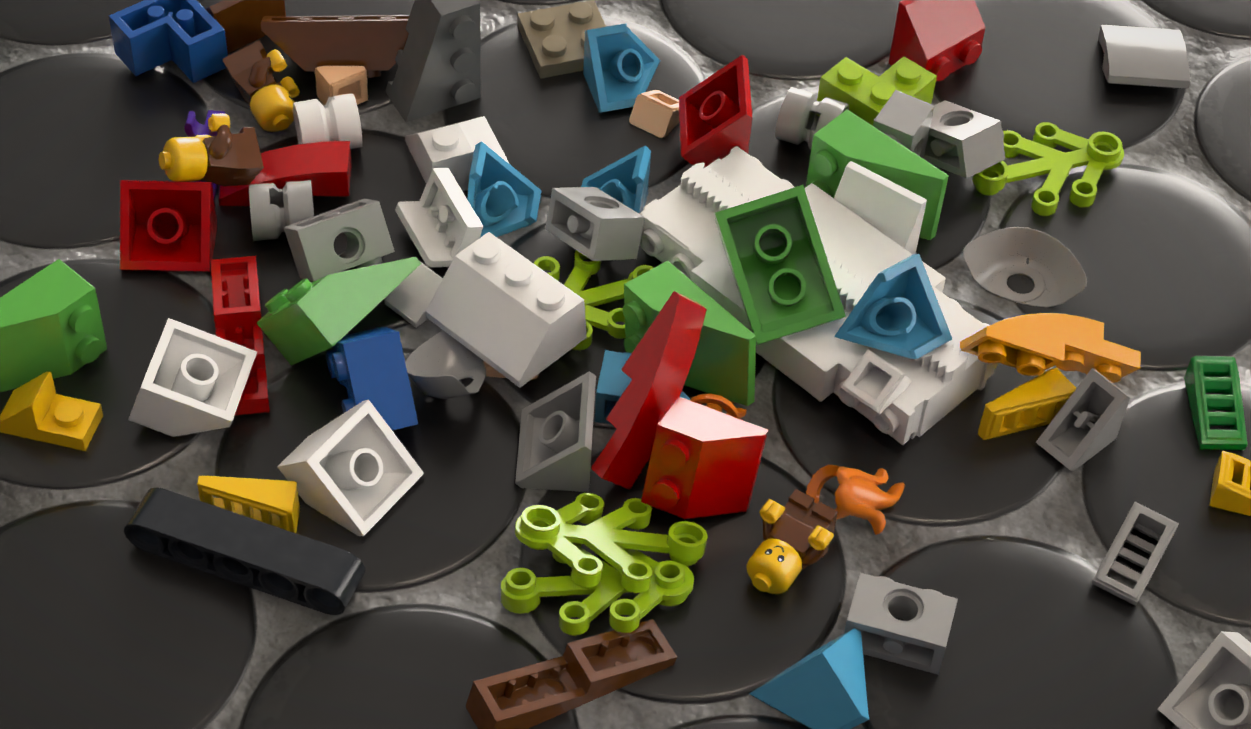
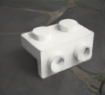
M433 168L420 201L398 202L395 209L428 267H449L455 255L480 238L483 229L479 217L474 212L449 168Z

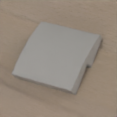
M1101 25L1098 40L1105 53L1102 70L1108 83L1189 89L1191 81L1189 60L1180 30Z

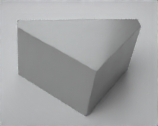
M1092 368L1036 443L1070 471H1075L1117 438L1130 396Z

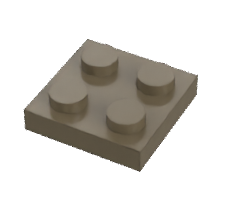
M594 0L517 14L518 29L540 79L583 71L585 30L607 27Z

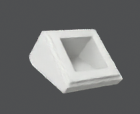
M421 262V265L385 298V305L417 328L428 319L426 318L425 311L443 278Z
M868 349L841 388L878 414H881L907 389L912 381L905 373Z

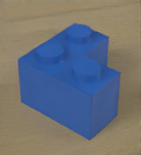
M144 0L109 15L115 54L135 76L171 60L193 83L226 68L222 60L228 56L225 29L197 0Z
M380 327L348 334L332 347V350L326 351V361L331 378L336 377L337 381L347 388L349 399L342 400L343 414L362 401L369 400L391 430L418 424L399 331Z

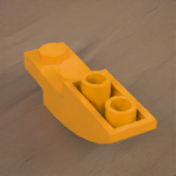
M1037 313L1020 315L987 326L960 341L961 351L978 356L980 361L985 363H1001L1017 368L1018 373L1027 376L1041 375L1045 370L1056 365L1060 370L1079 371L1088 374L1093 368L1109 381L1115 383L1120 381L1122 377L1139 370L1141 363L1140 351L1104 340L1103 322L1068 314Z

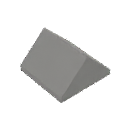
M587 372L522 409L516 485L529 489L589 492L596 376L593 373Z

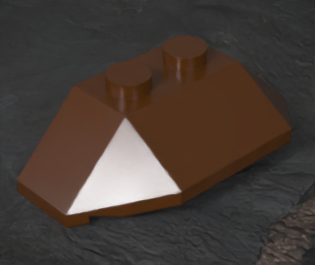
M409 15L264 16L261 21V31L305 72L315 71V68L319 66H364L367 70V78L381 76L382 70H390L396 63L395 59L398 50H404L409 35L405 29Z

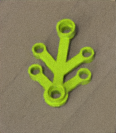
M1043 122L1036 126L1033 141L1021 137L1015 131H1003L1005 158H1015L1022 154L1035 160L1008 166L1004 161H1001L973 175L972 181L978 192L990 196L1001 191L1006 183L1049 174L1042 188L1034 192L1031 208L1038 215L1050 216L1056 212L1059 202L1058 194L1072 168L1087 165L1082 179L1073 182L1069 199L1078 207H1089L1094 203L1097 193L1096 185L1103 171L1117 168L1122 163L1124 149L1121 140L1112 133L1096 132L1089 139L1063 131L1052 123ZM1058 144L1073 151L1065 153L1054 148Z
M576 250L574 269L564 286L584 299L587 338L573 347V350H584L591 345L592 326L608 331L615 338H626L625 324H616V322H625L623 308H616L606 312L594 306L623 299L624 284L654 267L641 265L630 273L628 279L582 291L591 275L596 274L600 270L601 261H583L589 258ZM543 256L535 260L534 264L542 270L551 271L547 274L559 281L560 264L555 258Z
M582 493L576 497L574 502L558 510L544 505L530 506L522 512V515L515 524V535L520 542L535 550L549 549L571 566V579L575 584L586 588L598 585L603 569V563L599 558L585 555L572 544L579 543L586 545L622 573L620 581L622 587L633 593H642L649 589L653 571L649 564L636 560L622 548L669 553L672 561L691 566L703 557L708 538L707 532L703 527L688 521L674 523L669 528L668 535L621 530L625 527L636 530L646 528L650 523L652 506L642 503L639 498H631L624 502L623 507L602 517L604 501L600 496L593 493ZM576 521H579V522H581V523L588 524V525H586V526H581V525H572V524L575 523Z
M572 543L585 555H592L591 553L582 549L581 544ZM622 548L636 560L649 564L653 571L649 589L639 593L633 600H617L621 595L630 591H627L621 585L622 573L601 560L603 569L600 583L590 588L575 584L571 576L536 577L527 568L512 569L501 582V603L510 612L524 614L535 610L540 604L541 597L590 594L582 602L570 601L561 606L559 610L560 629L568 635H581L588 630L589 623L610 606V626L617 632L629 633L636 630L640 620L658 604L676 606L683 603L693 590L694 575L682 563L676 561L657 562L638 550ZM552 552V556L556 561L565 563ZM571 617H578V618H580V619H575V620H574V619H570V618H571Z

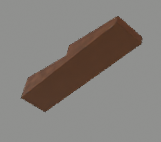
M654 619L641 622L636 630L629 633L612 630L567 643L563 656L473 681L465 707L478 729H529L675 664L677 655Z

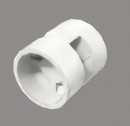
M353 93L328 97L326 105H322L318 99L293 103L298 144L350 141L351 149L362 147L361 123Z

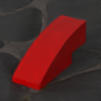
M350 141L298 144L263 152L261 157L264 168L250 183V185L274 183L278 189H283L286 182L311 180L313 196H349L352 167ZM249 185L220 186L219 206H250Z

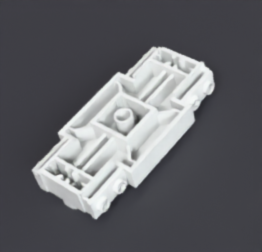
M735 146L731 149L729 155L722 160L718 158L705 168L704 162L695 164L683 173L681 185L661 199H655L643 207L640 215L644 216L645 219L643 236L639 245L648 255L655 256L662 263L669 261L752 332L715 222V212L794 188V186L789 181L781 180L767 170L757 158L750 156L738 146ZM811 183L805 187L806 195L846 317L760 345L756 344V353L820 402L834 392L844 404L855 408L872 421L881 432L889 434L904 445L909 441V438L913 439L915 436H922L977 389L982 390L985 387L987 379L994 374L998 363H985L980 361L978 356L961 351L960 341L990 325L981 323L963 310L957 301L943 294L946 278L923 262L951 333L952 340L918 359H910L834 337L877 274L913 254ZM868 349L905 373L912 381L907 389L881 414H878L841 388Z

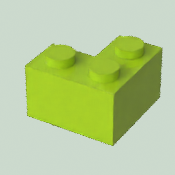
M904 56L880 76L875 75L845 57L821 76L817 101H822L828 97L849 104L850 112L873 126L874 119L895 90L931 104L937 76Z

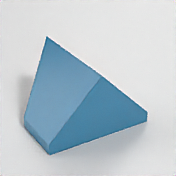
M627 23L585 30L583 75L599 113L633 107L637 95L646 92L661 60L627 27Z
M482 141L477 143L469 174L467 200L483 225L480 238L488 232L495 237H499L536 222L542 190Z
M646 145L584 178L581 187H597L640 214L643 211L648 196L651 150Z
M913 254L878 273L834 337L910 359H918L952 340L951 333L920 254Z
M855 628L816 649L749 694L811 729H852L869 720L861 631Z

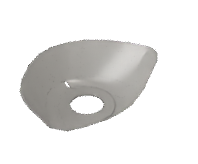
M1010 227L992 231L969 242L963 250L964 260L974 280L985 290L1016 303L1037 307L1061 305L1083 291L1087 284L1086 274L1081 264L1067 247L1056 238L1028 227ZM1027 258H1029V264H1026ZM1015 274L1026 275L1033 280L1034 289L1026 294L1016 293L1008 287L1007 279Z
M444 330L420 345L405 361L408 376L420 391L426 396L439 399H451L477 393L486 377V369L482 359ZM464 378L474 379L467 387H464L459 381Z

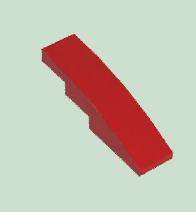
M256 256L211 260L216 336L257 351L235 415L270 412L264 337L262 329L257 325V322L262 318Z
M673 291L621 369L632 381L606 418L617 430L591 467L602 479L627 489H631L651 456L658 423L676 399L680 397L695 357L707 311L701 304L676 291Z

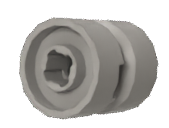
M791 87L779 112L775 137L795 145L806 141L811 150L813 135L846 109L849 110V104L828 97L822 101H817L815 93ZM819 114L820 118L818 120L816 130L813 131L811 130L815 119V115Z
M311 180L286 182L283 189H278L274 183L249 185L253 241L279 239L281 233L285 232L284 227L314 217Z

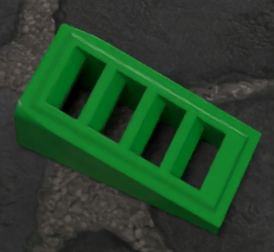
M1192 357L1185 373L1184 381L1199 448L1246 450L1248 445L1239 371L1235 357ZM1208 410H1226V412H1208ZM1210 425L1230 426L1231 430L1210 429Z

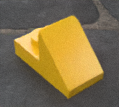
M47 371L13 390L0 415V432L86 451L103 417L102 406L100 403L56 394L52 373Z

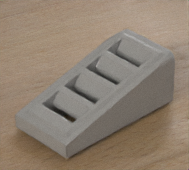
M1134 502L1094 576L1092 584L1136 606L1172 540L1179 523ZM1135 529L1157 540L1158 543L1155 546L1131 534V531ZM1125 542L1150 554L1149 560L1123 547ZM1120 556L1144 569L1140 574L1115 560ZM1110 569L1136 582L1135 587L1132 589L1108 577Z

